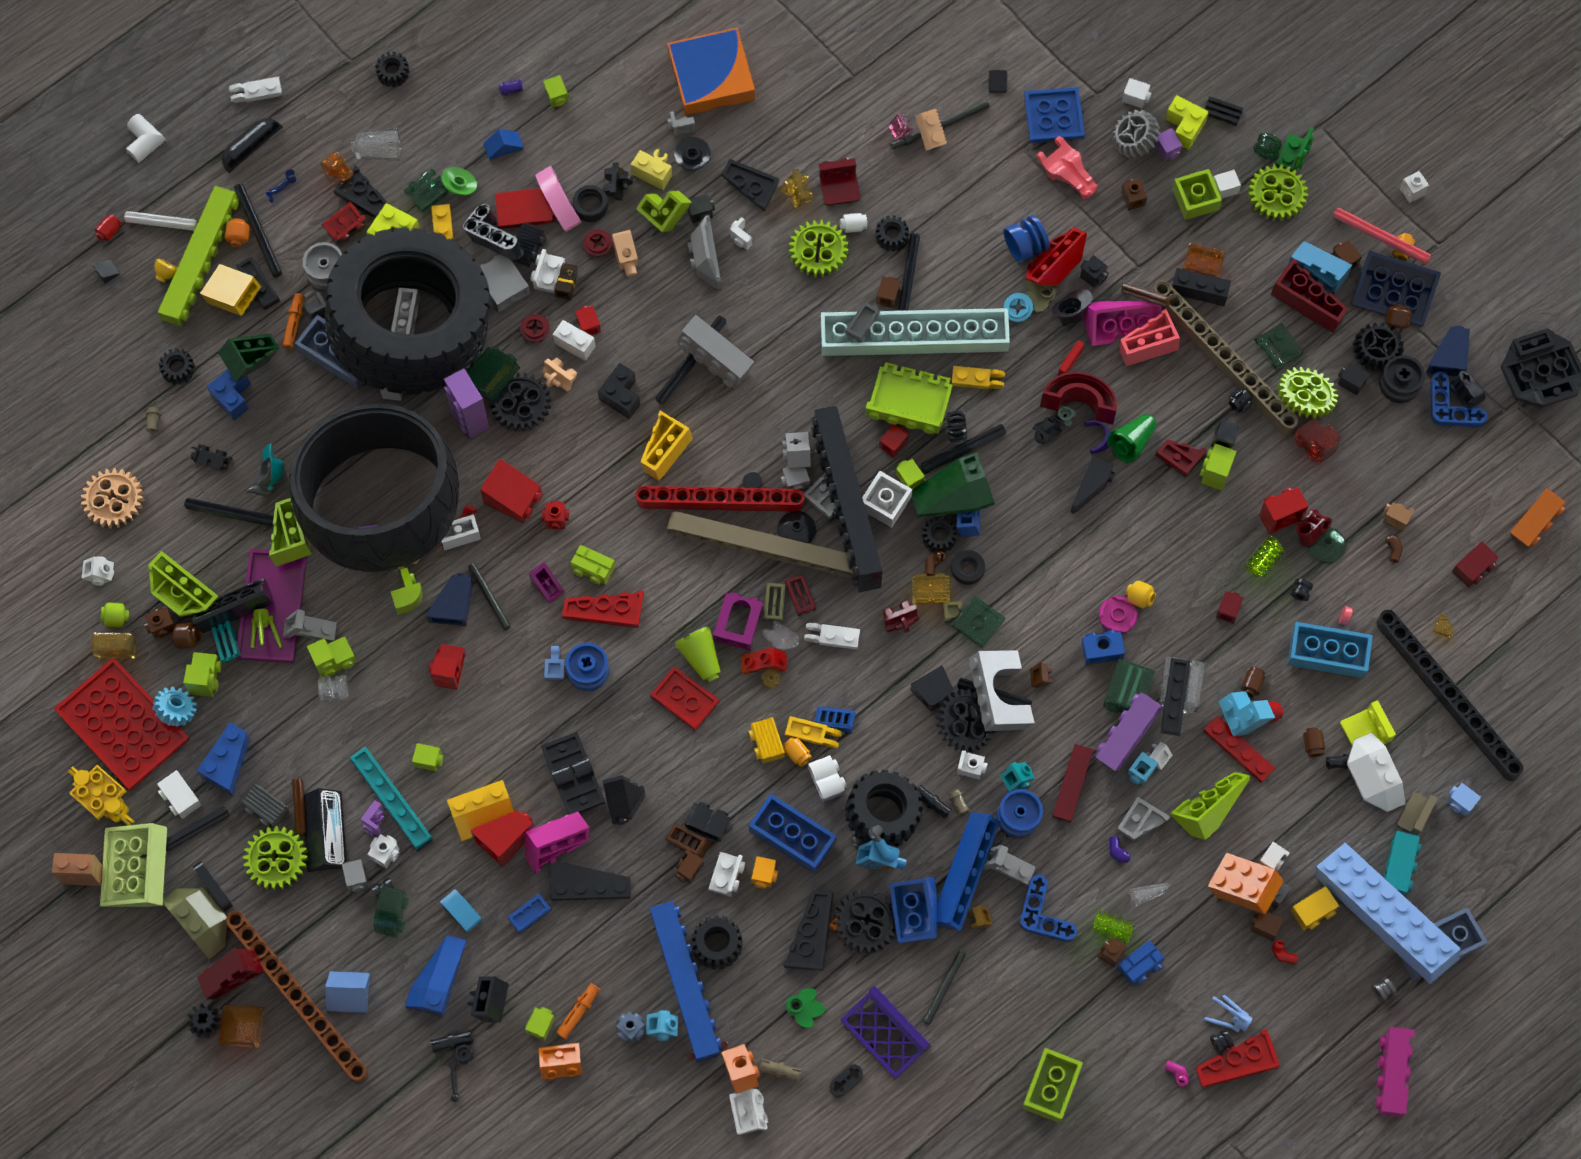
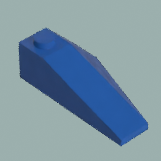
M449 935L446 936L411 986L405 1007L444 1017L467 940Z

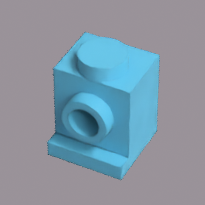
M1142 752L1127 773L1130 776L1129 779L1136 785L1139 783L1144 785L1156 770L1158 762ZM1138 770H1143L1144 774L1142 775Z

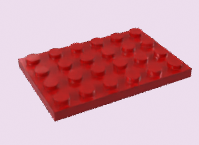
M114 657L54 708L60 717L129 791L133 790L190 740L179 726L168 725L161 722L155 716L156 711L153 710L154 700Z

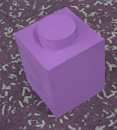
M1171 128L1160 133V136L1157 137L1158 142H1155L1154 145L1163 160L1177 158L1181 154L1183 145Z

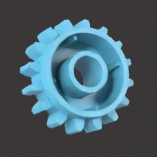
M171 687L170 691L164 688L163 692L159 691L157 696H155L153 710L156 711L155 716L161 722L178 727V725H186L187 721L191 722L197 710L195 709L197 703L193 702L194 697H188V691L182 693V688H179L178 691L174 687Z

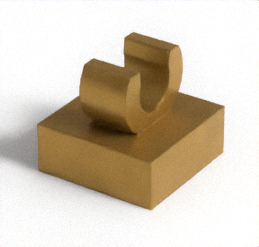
M979 905L973 907V912L968 914L969 918L975 917L976 922L970 925L973 928H989L993 926L989 909L986 906Z

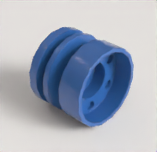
M1034 215L1028 216L1027 219H1022L1020 226L1014 223L1003 229L1007 247L1019 263L1031 259L1033 252L1038 255L1042 251L1050 249L1047 233L1039 219Z

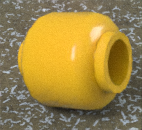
M1142 581L1130 584L1126 590L1128 602L1142 609L1151 606L1156 598L1153 586Z

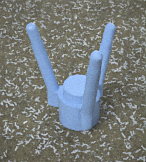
M1223 995L1222 998L1234 1009L1218 998L1213 997V1001L1234 1015L1231 1022L1235 1024L1232 1025L1205 1017L1204 1020L1233 1029L1236 1032H1239L1240 1029L1245 1032L1253 1018L1227 996Z

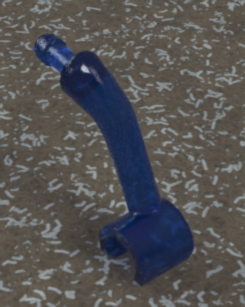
M287 170L285 172L286 179L275 188L266 192L270 203L274 202L272 195L280 192L289 183L296 182L295 176L289 177L295 174L294 170Z

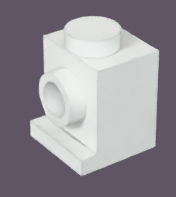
M962 750L957 774L980 780L981 774H985L987 763L984 762L985 757ZM970 762L977 763V765L971 766Z
M1272 842L1259 864L1278 871L1290 852Z

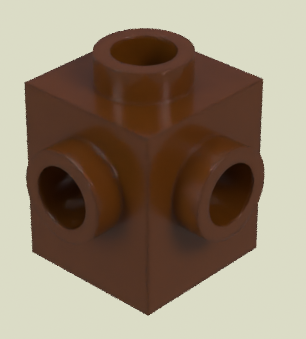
M167 607L154 609L145 615L147 622L144 623L147 633H152L154 638L166 637L173 631L175 624Z

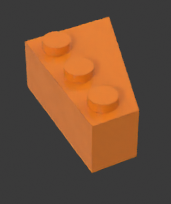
M1546 488L1512 529L1510 535L1527 548L1531 545L1535 547L1541 539L1539 535L1543 531L1547 532L1553 525L1552 520L1556 516L1559 517L1566 509L1564 507L1565 501Z

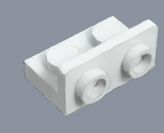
M542 249L541 255L538 254L536 258V271L533 270L531 274L534 289L555 294L554 287L560 275L561 265L565 263V258L549 255L545 249Z
M720 852L709 885V891L732 897L733 892H737L740 883L737 878L739 873H743L745 867L742 855L736 857Z
M749 1089L729 1095L737 1135L767 1129L768 1119L763 1109L764 1099L760 1090Z

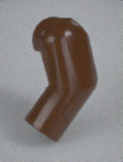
M1394 534L1388 535L1385 542L1387 545H1391L1393 549L1389 560L1393 563H1398L1403 546L1398 536Z
M936 551L926 558L925 576H934L935 567L946 558L943 551Z

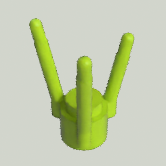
M267 609L255 610L253 612L254 618L252 619L250 647L254 648L256 627L259 628L260 645H264L263 628L267 627L269 623L279 648H282L280 637L273 622V616H269Z

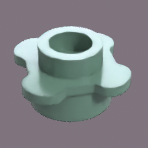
M1061 406L1057 415L1064 421L1065 426H1070L1072 418L1076 416V412L1069 407Z

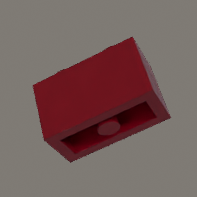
M1481 541L1455 566L1452 573L1469 588L1473 583L1477 585L1484 578L1483 574L1486 571L1490 573L1497 566L1495 562L1498 556Z

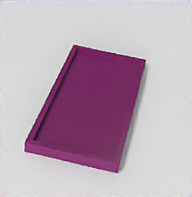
M250 549L245 585L265 577L274 604L262 609H267L269 616H273V622L280 637L282 648H279L269 623L267 627L263 628L264 645H260L259 628L256 627L254 648L250 647L252 619L254 618L253 613L240 619L237 644L241 656L236 657V659L294 663L298 635H294L290 639L283 637L285 619L297 609L301 610L308 556L276 567L269 556L270 550Z

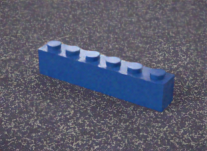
M973 812L970 814L937 903V925L943 929L961 931L1000 822L989 814Z

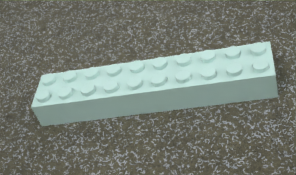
M1008 308L880 311L879 316L862 342L845 334L846 328L857 312L821 313L822 356L1008 352L1009 350Z

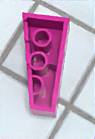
M1390 1027L1380 1037L1379 1048L1382 1049V1056H1379L1378 1068L1381 1069V1076L1377 1078V1088L1380 1089V1092L1375 1101L1378 1115L1400 1118L1406 1115L1409 1086H1406L1405 1082L1409 1081L1411 1071L1407 1062H1410L1413 1047L1409 1046L1410 1038L1414 1037L1415 1033L1413 1029Z

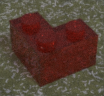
M1311 419L1300 427L1294 436L1298 446L1303 447L1307 451L1308 457L1318 465L1336 453L1342 439L1330 424L1323 428L1316 419Z

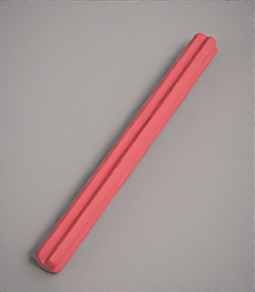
M1337 208L1333 214L1334 218L1424 264H1427L1431 259L1429 253L1341 208Z

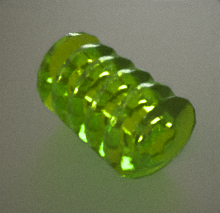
M1267 536L1262 545L1254 552L1253 557H1250L1249 562L1245 564V569L1253 576L1267 577L1265 570L1270 572L1272 570L1270 565L1275 566V560H1280L1279 554H1285L1280 542L1272 536Z
M1098 908L1092 926L1094 927V933L1101 929V936L1109 932V939L1116 935V939L1120 941L1123 937L1124 944L1126 945L1130 941L1135 924L1131 926V919L1123 923V916L1116 920L1115 913L1109 918L1107 910L1101 915V908Z

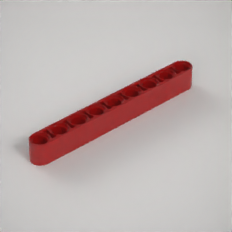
M641 486L635 493L636 503L642 509L792 512L801 511L805 505L804 493L799 489ZM642 495L649 496L646 500L640 499ZM663 495L668 497L666 500L659 499ZM680 496H685V497H687V498H686L685 500H683V501L678 500V497H680ZM699 496H704L706 498L703 501L697 500ZM720 496L725 498L723 501L716 500ZM737 497H742L744 500L741 502H737L734 499ZM756 497L763 499L761 502L754 501ZM780 498L782 499V501L777 503L774 502L773 499ZM799 498L801 501L794 503L792 499Z

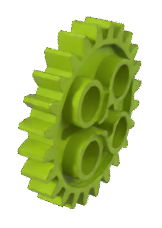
M1273 164L1272 169L1266 166L1265 171L1259 169L1258 174L1255 173L1253 179H1251L1248 188V198H1251L1250 205L1256 204L1254 211L1260 209V216L1264 213L1266 214V219L1273 216V221L1276 220V217L1283 221L1284 216L1289 220L1291 214L1296 217L1298 211H1302L1308 197V187H1304L1306 180L1300 181L1302 175L1296 176V169L1290 172V166L1286 170L1283 169V164L1279 168Z
M813 220V225L806 222L805 228L801 225L799 226L800 232L794 231L795 236H791V242L789 243V255H791V262H795V268L801 266V273L807 270V276L813 272L814 277L818 273L824 277V272L831 275L832 269L837 272L838 266L843 267V261L847 260L848 242H845L846 235L842 236V229L836 231L837 225L830 227V222L823 225V220L820 221V224ZM821 234L822 238L819 253V262L816 263L815 260L816 250L818 246V236ZM807 238H814V240L808 241ZM830 239V240H832L833 242H831V243H826L825 240ZM806 254H811L812 257L807 258V257H805V255H806ZM824 256H829V257H831V258L828 259V260L823 259Z
M1302 367L1299 370L1293 368L1292 371L1287 370L1278 383L1277 391H1279L1278 397H1282L1281 403H1287L1286 408H1293L1292 413L1298 411L1299 416L1302 413L1305 414L1306 418L1311 415L1313 419H1316L1317 415L1320 418L1323 415L1328 416L1329 412L1333 411L1338 402L1337 389L1333 388L1334 383H1328L1329 378L1324 379L1323 373L1318 375L1317 370L1310 372L1309 368L1306 371Z
M275 826L274 831L267 827V833L265 834L260 830L261 836L253 835L255 841H248L250 848H244V851L248 854L243 856L244 861H248L243 864L248 869L246 871L247 875H252V882L258 880L257 885L259 887L264 883L266 890L270 885H272L274 891H276L277 885H280L283 890L285 883L291 887V880L293 879L298 882L296 875H303L300 869L307 868V865L303 863V861L308 860V857L303 855L308 852L306 848H302L305 843L299 841V835L294 836L293 830L287 833L286 827H283L281 831H279L277 826ZM265 845L271 846L268 852L261 851ZM285 845H290V846H291L289 851H287V852H282V851H281V849H282L283 846H285ZM275 855H278L279 858H276V861H273L272 859L275 858ZM265 864H269V869L265 872H262L261 867ZM289 864L290 867L287 871H280L282 865Z

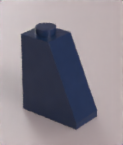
M1463 326L1450 327L1431 359L1426 373L1444 372L1449 376H1458L1461 371H1467L1470 329Z
M462 573L451 576L427 612L429 623L467 626L473 588L472 577Z

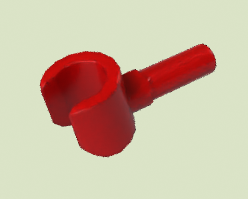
M466 505L458 519L470 515L475 516L477 510L471 505Z

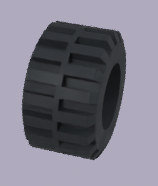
M714 915L715 918L706 917V921L701 920L699 926L695 927L694 934H692L693 952L697 956V960L700 963L703 962L705 967L711 966V969L715 970L716 967L724 969L726 965L728 967L731 966L733 961H737L738 955L742 951V935L738 925H735L733 920H727L725 916L719 918V915ZM721 933L728 937L729 945L723 951L714 952L706 947V939L711 934Z

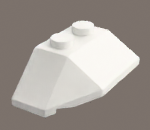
M1373 733L1354 740L1347 766L1363 800L1386 812L1405 805L1403 782L1386 746Z

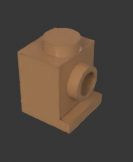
M1388 503L1383 511V514H1385L1383 522L1403 532L1415 509L1411 508L1409 511L1402 504Z

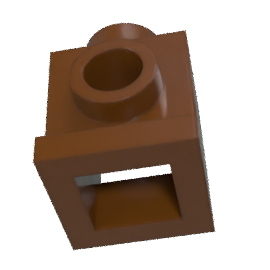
M687 849L685 852L686 858H682L676 866L677 874L675 877L682 883L688 882L691 884L704 866V861Z
M1113 937L1111 941L1107 940L1104 943L1097 957L1115 967L1127 946Z

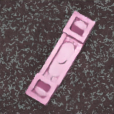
M552 166L536 174L535 176L541 190L564 231L567 232L579 225L581 221L562 189Z

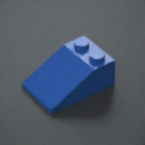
M934 877L889 883L898 943L937 938V892Z

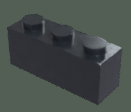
M1176 268L1172 287L1182 297L1225 306L1231 281Z

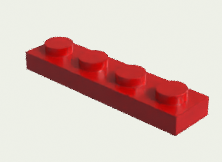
M1218 716L1204 728V733L1261 784L1275 770V767L1242 737L1233 736L1229 726Z

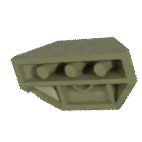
M177 888L163 899L165 907L210 961L226 948L227 916L203 888Z

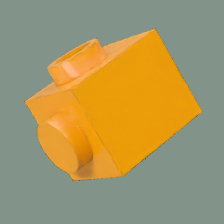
M756 857L751 878L752 884H755V887L766 889V887L771 888L772 882L776 883L778 871L775 870L776 860Z

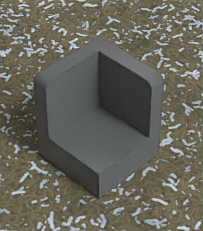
M319 292L316 293V300L304 305L312 321L317 315L325 318L326 303Z

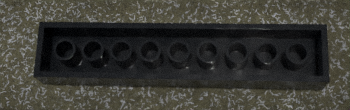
M837 406L814 410V417L811 418L813 426L811 427L812 437L817 440V443H815L816 452L821 454L820 466L822 471L825 470L826 473L824 476L826 487H830L829 499L835 506L833 508L835 520H839V535L844 538L842 542L844 553L848 552L847 564L849 570L852 569L853 586H857L859 593L879 589L882 584L883 570Z

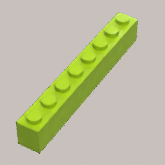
M214 186L158 310L162 321L181 327L183 322L187 321L189 309L196 301V293L203 286L205 273L209 272L210 262L217 255L218 244L224 239L226 224L232 220L231 215L238 208L239 200L234 191Z

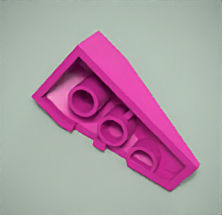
M1148 301L1090 303L1084 309V324L1090 344L1092 346L1110 344L1115 339L1128 335L1138 327L1141 328L1147 324L1151 318L1154 319L1159 316L1162 306Z

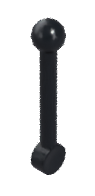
M450 1060L448 1065L451 1068L453 1091L451 1100L457 1102L459 1100L455 1077L457 1063L454 1060Z

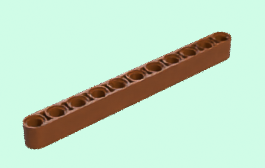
M239 911L230 912L226 917V923L247 950L257 951L259 948H265L264 954L258 956L265 973L350 1079L357 1084L364 1083L368 1079V1071L364 1064L244 915ZM241 918L240 924L232 925L234 919ZM247 933H253L252 939L244 940V936ZM271 963H277L275 970H268V966ZM283 978H289L287 985H280V981ZM295 993H301L302 996L299 1000H292ZM307 1008H314V1012L310 1016L304 1015ZM326 1023V1028L323 1031H317L318 1024ZM337 1038L338 1044L333 1047L329 1046V1041ZM343 1054H351V1057L347 1062L341 1061V1057ZM356 1069H363V1074L360 1077L353 1076Z

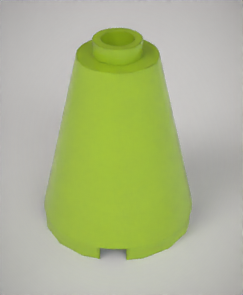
M709 626L692 632L689 636L681 638L674 643L703 681L708 680V682L719 678L718 674L721 671Z

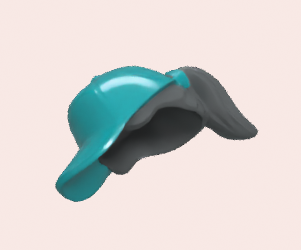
M272 444L264 447L261 472L256 479V485L249 487L246 493L269 496L272 494L274 485L281 481L285 475L284 461L274 456Z

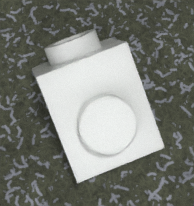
M741 217L738 221L732 223L730 238L733 239L738 247L748 250L752 246V237L743 231L745 219Z

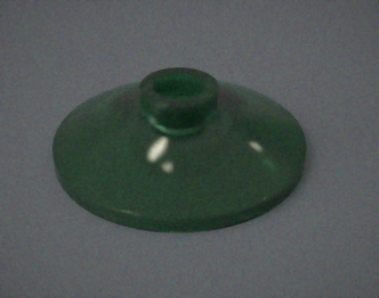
M1330 527L1313 545L1307 546L1311 556L1323 563H1331L1341 558L1346 544L1343 535L1338 530ZM1324 540H1329L1331 544H1325Z

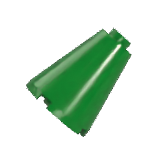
M1143 414L1112 431L1107 437V445L1113 448V455L1125 463H1130L1131 461L1134 463L1141 455L1157 427L1155 418L1151 415Z

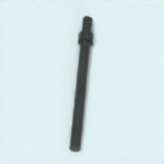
M986 100L941 120V127L944 128L990 107ZM920 130L912 134L903 135L901 139L890 143L891 149L894 150L903 145L908 146L912 144L913 141L922 137Z

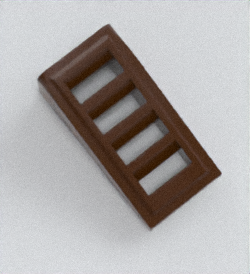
M676 822L665 838L671 844L685 852L688 849L701 859L711 845L706 838ZM682 831L678 839L675 840V837L678 834V832ZM686 835H688L687 839H686L685 842L682 844L683 839L685 838ZM695 839V841H694V843L692 844V846L689 847V845H690V843L692 842V840Z

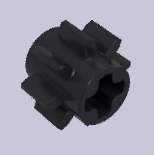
M1235 389L1230 394L1229 399L1231 400L1228 403L1234 411L1242 410L1244 413L1250 408L1252 397L1246 390L1243 389L1239 392L1238 389Z

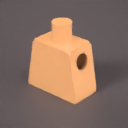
M627 230L612 234L613 248L620 270L625 269L627 277L637 275L638 257L631 231Z

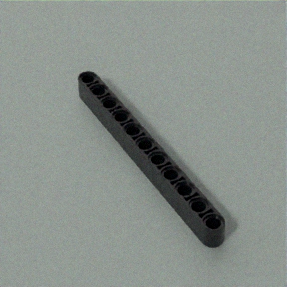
M1389 609L1382 611L1376 622L1381 633L1503 778L1507 781L1517 780L1524 769L1522 762L1397 614ZM1382 618H1388L1391 623H1385ZM1395 633H1401L1403 638L1396 637ZM1407 648L1415 649L1416 653H1410ZM1420 662L1426 663L1428 668H1423ZM1432 677L1439 678L1441 683L1434 682ZM1445 692L1452 693L1453 698L1447 697ZM1458 707H1463L1466 713H1461ZM1470 722H1476L1479 728L1472 727ZM1483 737H1488L1491 743H1486ZM1496 752H1501L1504 758L1497 757ZM1508 767L1515 768L1517 773H1511Z

